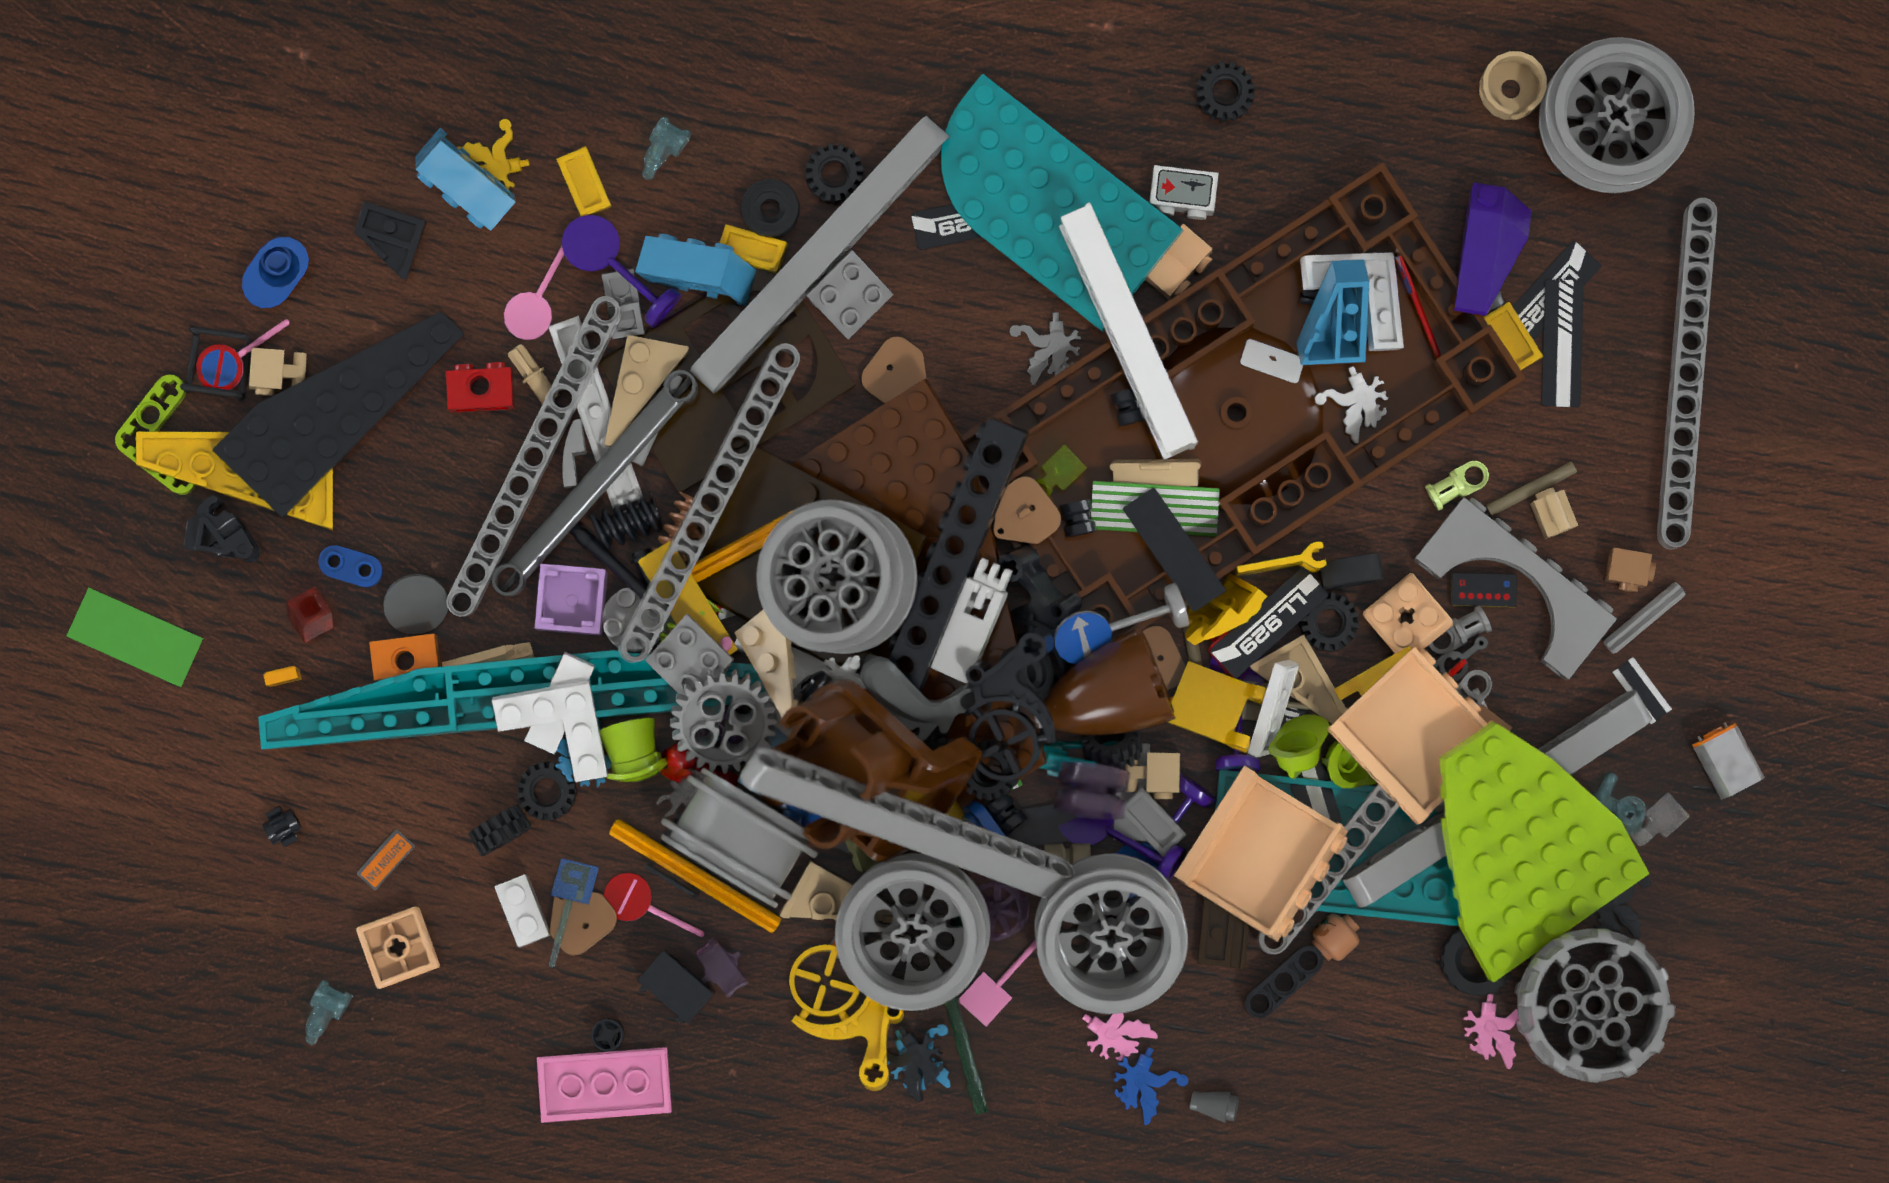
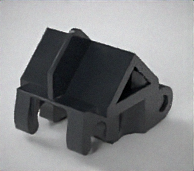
M214 495L205 499L196 509L198 514L187 521L184 548L208 555L233 559L238 557L248 563L256 562L261 554L260 549L239 517L225 510L216 516V510L223 506V501Z

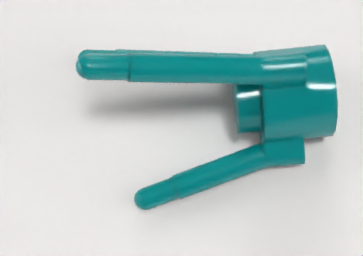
M1057 741L1052 743V745L1043 743L1047 763L1040 767V769L1047 770L1048 776L1058 777L1083 789H1093L1102 793L1100 788L1059 770H1065L1067 764L1091 768L1097 766V763L1094 761L1069 757V751L1063 750L1083 748L1082 741ZM1108 741L1102 745L1111 746L1118 744V741Z

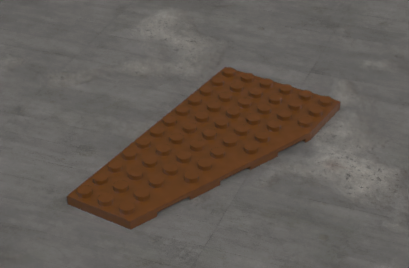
M923 379L792 462L791 465L926 535L928 538L916 560L918 576L920 572L925 573L930 562L925 560L931 543H938L942 531L938 530L940 520L945 511L950 513L955 502L950 499L952 491L958 481L963 482L967 473L963 469V465L970 450L929 381ZM978 475L974 480V487L976 491L983 493ZM966 505L961 511V516L965 522L972 524L976 520L977 513L972 506ZM992 524L970 577H974L982 558L989 560L985 570L987 574H989L994 563L998 564L999 554ZM817 533V534L813 537V539H814V541L816 542L817 546H818V540H819V537H820V533ZM837 535L832 536L829 541L830 550L834 552L840 545V539ZM953 535L949 540V548L954 553L960 554L964 549V542L959 536ZM862 555L857 556L854 566L855 570L859 572L865 566V559ZM939 566L936 572L940 582L945 584L950 582L952 574L948 567ZM998 572L996 578L1001 579V574ZM865 577L868 583L878 588L880 587L881 577ZM927 596L924 600V607L929 613H936L939 609V602L935 597ZM985 598L983 609L980 610L973 607L970 614L976 615L977 618L983 620L991 600ZM1007 598L981 659L989 662L991 666L999 663L1000 657L1006 649L1019 644L1016 626L1012 620ZM842 608L850 624H854L855 622L847 608ZM903 622L902 625L897 629L896 632H898V633L901 632V629H902V627H903V625H904V622ZM914 626L911 633L913 640L917 643H924L927 637L925 629L921 626ZM894 634L881 644L873 647L871 653L877 657H884L889 660L892 651L888 650V646ZM902 656L899 660V666L903 672L911 673L914 669V662L910 657ZM931 669L922 694L927 699L939 700L949 696L958 687L966 683ZM977 669V673L982 676L981 672ZM996 701L992 702L991 709L986 704L978 708L985 714L996 708H1012L1013 703ZM1021 706L1019 711L1026 714L1034 722L1039 734H1041L1035 716ZM965 713L956 715L946 739L950 740L953 738L956 740L961 737L968 739L970 730L977 721V718L974 715L966 716ZM995 715L1005 734V738L998 741L999 743H1007L1010 737L1028 729L1023 722L1013 716ZM987 719L978 728L975 744L987 739H996ZM1032 736L1008 745V747L1016 751L1015 756L1017 759H1020L1022 769L1027 766L1033 754ZM1041 742L1040 755L1035 765L1026 774L1017 778V780L1022 779L1047 763L1043 742ZM991 757L982 759V762L987 767L1001 773V766L996 759ZM979 771L980 776H981L982 779H984L985 781H988V782H995V781H997V780H995V779H992V778H990V777H987L986 775H984L982 772ZM965 785L956 800L960 808L963 809L973 800L982 803L986 801V798L980 800L975 798L976 794L970 795L967 792L969 788Z

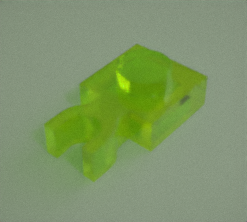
M1065 444L1041 466L1047 475L1044 478L1036 479L1038 484L1046 486V494L1049 497L1056 484L1062 490H1065L1087 469V466Z

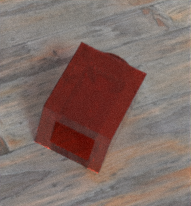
M316 586L287 601L288 619L304 643L333 628L332 611Z

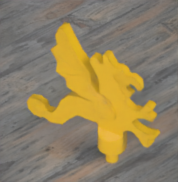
M502 119L500 121V128L506 134L495 142L492 153L488 147H483L480 142L476 144L467 142L463 147L459 146L457 148L459 150L464 148L470 154L468 157L474 161L485 162L486 165H481L480 167L482 169L486 168L499 181L503 180L505 186L509 189V187H514L515 184L507 179V175L522 171V167L529 166V160L520 161L519 157L506 159L505 148L512 140L513 132L511 130V122L508 119Z

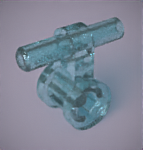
M665 116L659 120L649 138L652 144L644 157L645 166L642 172V176L646 180L654 178L657 169L664 164L670 154L678 157L692 134L687 129L682 131L670 124V119Z
M1608 772L1598 792H1594L1593 796L1620 819L1623 825H1627V827H1624L1629 835L1635 834L1642 828L1646 815V806L1641 799L1635 796H1627L1621 800L1611 797L1610 795L1618 777L1616 774ZM1629 812L1635 814L1631 819L1625 817Z
M322 980L310 1002V1006L314 1009L305 1025L307 1033L305 1040L308 1044L314 1045L318 1042L319 1036L324 1033L332 1018L338 1021L341 1019L351 1001L352 994L348 992L343 994L330 987L329 982Z

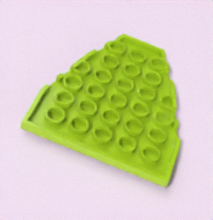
M1493 721L1439 757L1440 773L1443 778L1440 785L1441 798L1445 801V817L1442 818V832L1449 869L1453 870L1455 887H1453L1454 898L1458 899L1461 915L1458 917L1459 927L1490 981H1497L1537 953L1546 944L1563 935L1649 875L1622 821L1553 759Z

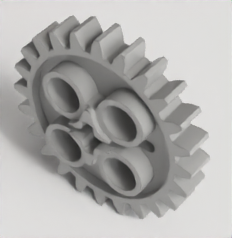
M721 668L719 676L714 678L713 674L708 670L707 680L702 681L696 675L694 677L695 687L685 683L684 691L686 696L682 694L676 695V702L680 706L671 707V713L676 717L670 719V727L677 728L672 731L673 740H680L677 744L678 751L688 749L686 752L687 761L697 757L698 768H701L707 762L709 763L710 772H713L717 765H721L723 773H727L728 765L733 764L738 772L740 771V762L745 761L747 764L756 749L760 746L771 747L770 739L766 736H775L776 734L775 728L771 725L777 723V717L774 714H770L775 711L774 702H767L770 699L767 691L759 693L761 690L760 681L750 685L749 674H746L740 680L738 679L737 670L734 669L731 676L726 677L724 669ZM732 695L733 697L728 707L729 720L724 722L720 746L715 747L714 744L719 735L718 722H721L723 719L726 697ZM708 698H715L720 701L715 707H707L703 704ZM740 705H748L752 708L746 714H739L735 711ZM701 728H707L712 731L707 737H700L695 734ZM732 735H740L744 738L738 744H732L727 741Z

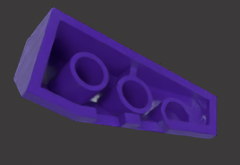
M1473 182L1466 207L1454 311L1486 316L1528 240L1531 210L1505 187Z

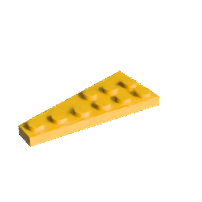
M136 432L137 466L273 510L212 451L229 432ZM333 469L287 514L288 516L333 530Z

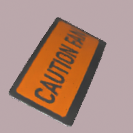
M396 829L360 868L357 875L372 889L377 890L392 871L412 851L415 845Z

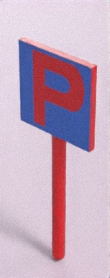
M1402 255L1395 256V266L1405 291L1410 293L1436 358L1441 357L1440 350Z

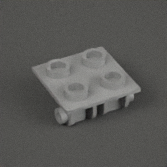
M850 250L806 294L808 300L847 339L894 295L853 250Z
M686 614L645 661L678 694L686 696L684 691L685 683L695 687L694 677L697 675L702 681L707 680L708 670H710L714 678L718 677L720 669L723 668L726 672L732 666L731 662L734 659L694 619Z

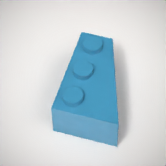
M439 128L415 156L416 170L419 172L416 176L428 187L432 188L435 185L444 192L441 195L442 198L452 207L457 208L461 206L468 212L467 218L478 228L481 229L485 226L491 231L516 202L515 195L486 168L482 169L468 157L470 154L464 148L459 150L445 138L447 133Z
M659 234L658 238L645 236L635 271L645 280L687 292L688 289L708 292L707 297L714 299L718 298V294L728 295L736 301V304L747 306L757 270L733 252V247L721 243H716L715 247L705 246L704 242L688 238L686 242H681L667 234Z
M1364 259L1331 261L1296 342L1301 365L1365 362L1370 281Z

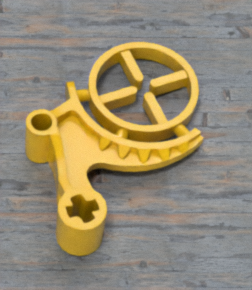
M818 945L809 948L796 959L790 972L789 984L791 993L796 1003L802 1008L799 1016L795 1015L791 1022L806 1033L822 1039L845 1040L857 1036L866 1038L868 1047L859 1069V1076L865 1088L871 1091L883 1089L889 1081L887 1068V1036L890 1023L898 1024L904 1017V1011L898 1009L900 1011L896 1017H891L888 1015L889 1010L892 1009L891 1007L884 1006L866 996L861 1007L851 1017H848L846 1011L855 1003L860 990L856 986L836 980H831L830 986L853 993L851 998L843 1006L835 1010L820 1011L826 993V987L821 985L813 1009L810 1008L799 998L796 992L795 976L817 983L821 981V977L817 974L798 969L799 966L810 955L829 951L831 953L824 973L826 977H830L838 953L836 946ZM809 1014L817 1017H834L839 1015L841 1022L820 1025L805 1020ZM874 1067L880 1068L879 1072L883 1074L882 1079L876 1078L874 1082H869L870 1078L869 1075H865L866 1072L873 1071Z

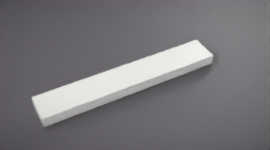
M579 316L549 326L561 364H563L582 326ZM585 336L583 340L584 346L587 349L591 350L587 337ZM575 361L570 365L569 373L571 377L578 379L585 375L586 365L583 361ZM596 368L577 406L596 463L610 448L604 444L612 411L598 368ZM631 463L606 490L613 509L615 504L619 507L626 505V500L628 499L631 502L638 501V496L642 495Z

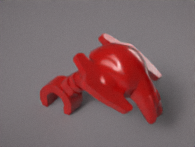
M678 743L664 749L661 757L662 759L666 758L668 768L662 769L660 773L671 781L681 783L683 778H687L689 775L692 776L693 772L689 770L690 768H694L695 771L700 773L703 768L710 771L709 763L707 762L701 768L697 767V757L687 761L686 752L688 749L678 751ZM716 767L711 772L735 787L738 784L739 776L730 771L723 773L721 768Z

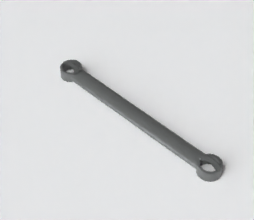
M676 370L670 373L665 380L662 390L581 479L577 486L573 488L509 562L495 569L492 574V584L498 593L511 597L521 593L526 586V580L674 413L683 403L690 402L695 398L699 386L692 374L685 370ZM678 375H687L684 383L671 394L670 383L673 378ZM692 383L691 392L686 397L678 399ZM514 568L515 572L499 587L498 577L504 569ZM520 577L517 588L507 593L506 591Z

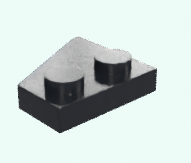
M364 201L354 232L402 280L407 281L427 222Z

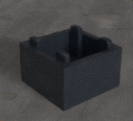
M667 950L662 951L637 980L642 984L639 991L643 993L649 990L678 1015L675 1020L678 1024L682 1021H685L687 1024L690 1023L716 993Z

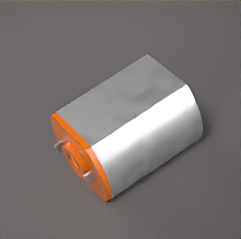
M1725 722L1723 723L1724 728L1720 726L1703 735V739L1698 736L1699 741L1692 744L1721 800L1765 778L1736 723L1727 726Z

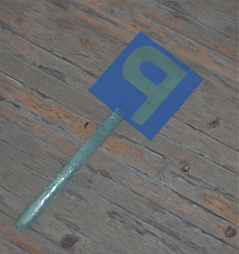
M561 858L551 896L566 899L549 961V967L551 968L555 966L572 902L575 901L589 905L599 867Z

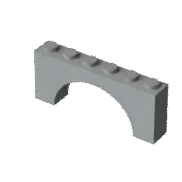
M1465 497L1462 498L1413 561L1437 580L1441 579L1451 568L1475 560L1503 563L1525 575L1541 593L1550 615V639L1540 662L1564 681L1569 680L1617 618L1612 615L1613 608L1599 598L1597 601H1594L1586 594L1588 589L1578 580L1573 578L1569 581L1560 574L1563 569L1553 560L1547 558L1544 561L1535 554L1537 548L1524 538L1520 541L1510 534L1512 528L1499 518H1496L1494 521L1484 513L1487 509L1476 499L1471 498L1468 501Z

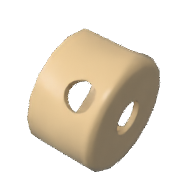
M1509 51L1498 55L1488 64L1480 80L1479 95L1484 106L1492 115L1504 120H1518L1530 115L1541 103L1547 90V76L1542 65L1533 56L1520 51ZM1513 80L1519 84L1520 92L1517 97L1507 98L1503 95L1501 87L1505 81Z

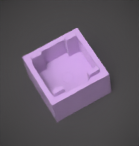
M540 564L535 629L546 632L602 636L608 577L607 570Z

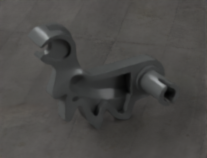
M867 654L860 661V668L862 669L861 679L865 687L872 694V697L910 731L916 728L914 735L922 742L934 731L936 726L942 734H946L955 716L964 713L975 703L974 690L971 683L961 685L947 697L931 700L924 697L887 658ZM992 702L986 704L990 709L992 708Z

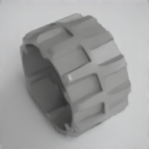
M1582 929L1565 932L1530 957L1531 962L1525 970L1521 982L1516 983L1514 990L1518 998L1519 1020L1516 1021L1518 1032L1524 1035L1535 1053V1058L1542 1064L1569 1078L1598 1083L1599 1081L1619 1077H1629L1637 1073V1068L1653 1054L1661 1052L1665 1045L1662 1039L1665 1035L1668 1021L1675 1016V1006L1670 1004L1666 983L1669 975L1666 969L1659 966L1655 959L1645 950V944L1637 939H1631L1625 935L1609 931V929ZM1594 942L1606 945L1605 953L1608 955L1607 960L1596 962L1590 972L1582 965L1568 963L1570 955L1567 951L1576 946ZM1627 956L1638 967L1645 979L1648 991L1640 993L1633 987L1621 986L1623 970L1617 964L1620 957ZM1552 963H1556L1560 968L1557 980L1563 991L1561 994H1555L1548 998L1545 1006H1537V993L1541 980ZM1606 965L1610 966L1614 971V979L1609 984L1602 983L1598 975L1600 969ZM1572 969L1578 970L1582 976L1581 984L1576 988L1570 987L1566 982L1567 973ZM1624 992H1629L1634 998L1632 1008L1627 1011L1621 1009L1618 1003L1620 995ZM1591 996H1597L1601 1001L1602 1007L1596 1014H1590L1586 1009V1001ZM1560 999L1565 1000L1569 1005V1012L1563 1018H1558L1553 1011L1555 1002ZM1643 1004H1650L1646 1028L1637 1044L1631 1047L1627 1042L1630 1036V1027L1625 1018L1626 1016L1636 1015L1641 1010ZM1547 1016L1555 1023L1567 1025L1564 1037L1570 1046L1568 1053L1558 1054L1544 1037L1538 1019ZM1612 1022H1616L1621 1028L1620 1037L1614 1041L1607 1038L1605 1031L1606 1027ZM1578 1026H1584L1588 1030L1589 1037L1584 1044L1579 1045L1573 1039V1032ZM1597 1038L1603 1044L1619 1047L1617 1050L1619 1059L1600 1066H1581L1583 1060L1579 1056L1580 1050H1588L1593 1047L1597 1042Z

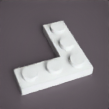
M1394 252L1308 255L1300 259L1303 290L1320 289L1331 261L1364 259L1370 281L1367 321L1369 351L1400 350L1404 348Z
M590 680L492 698L498 732L563 720L575 782L607 777L608 771Z

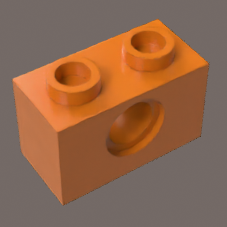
M435 634L369 642L373 677L376 682L416 669L441 667L438 638ZM410 652L414 656V665L408 670H401L398 666V658L401 654Z

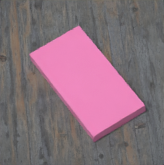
M667 1047L537 1057L541 1123L672 1113Z

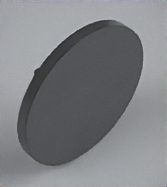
M424 574L407 575L396 580L388 588L383 601L384 613L388 622L395 629L407 634H423L433 630L444 620L448 612L446 602L448 596L442 584L433 577Z

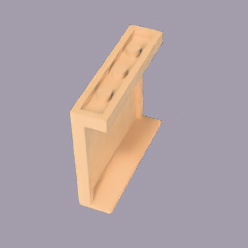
M1414 647L1329 726L1327 730L1418 825L1444 800L1441 798L1440 790L1443 778L1440 773L1439 757L1482 729L1492 720L1486 723L1478 714L1481 708L1469 696L1464 699L1455 690L1459 685L1448 673L1445 672L1441 675L1433 667L1436 661L1425 649L1422 648L1418 651Z
M1244 766L1174 876L1184 885L1278 942L1281 936L1286 937L1294 925L1293 917L1298 909H1304L1312 896L1310 890L1315 882L1322 881L1330 868L1328 862L1333 854H1339L1347 842V837L1345 836L1347 830L1340 823H1334L1260 778L1256 772Z

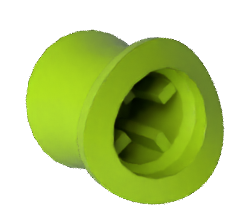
M654 718L629 720L600 730L602 744L611 761L612 774L607 773V779L620 782H639L657 775L666 767V758L662 759L660 752H656Z

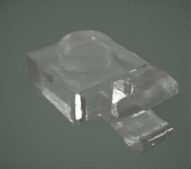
M1667 792L1642 814L1649 822L1631 838L1639 847L1644 846L1658 832L1665 839L1685 822L1690 815Z

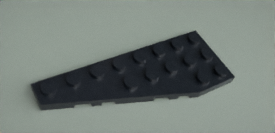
M439 312L258 403L212 451L283 519L464 336V333L442 312Z

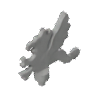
M1059 312L1053 313V321L1049 322L1050 335H1038L1027 325H1014L1010 328L1009 333L1011 336L1017 337L1021 334V331L1025 332L1029 341L1035 347L1043 348L1034 352V357L1029 359L1030 366L1027 372L1031 375L1030 382L1032 385H1036L1041 372L1047 367L1048 358L1051 355L1052 363L1047 372L1048 374L1054 372L1055 376L1074 364L1073 362L1070 365L1066 363L1069 360L1066 357L1068 350L1073 351L1075 356L1080 355L1078 353L1080 347H1073L1069 342L1073 339L1081 340V337L1077 336V330H1074L1069 337L1064 335L1063 321H1059Z

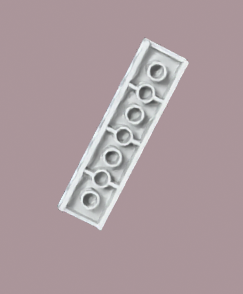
M1087 203L1085 207L1060 217L1063 224L1059 225V228L1160 453L1165 460L1185 450L1194 449L1198 441L1090 203Z

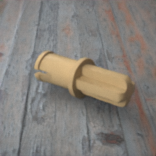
M522 344L518 345L508 353V357L523 376L524 380L522 382L524 384L528 383L540 400L541 405H543L552 384L542 372L545 369L537 365L525 346Z

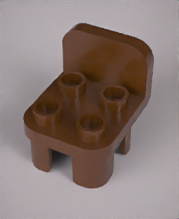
M845 679L836 680L820 687L814 692L810 700L787 710L780 724L785 729L793 726L794 728L785 742L770 748L866 784V789L860 794V797L865 801L887 792L946 815L954 805L982 757V751L966 737L956 739L932 751L861 686ZM758 793L773 807L785 804L783 801ZM826 817L807 824L803 831L806 839L815 846L824 849L832 848L851 839L869 857L879 862H887L910 850V848Z

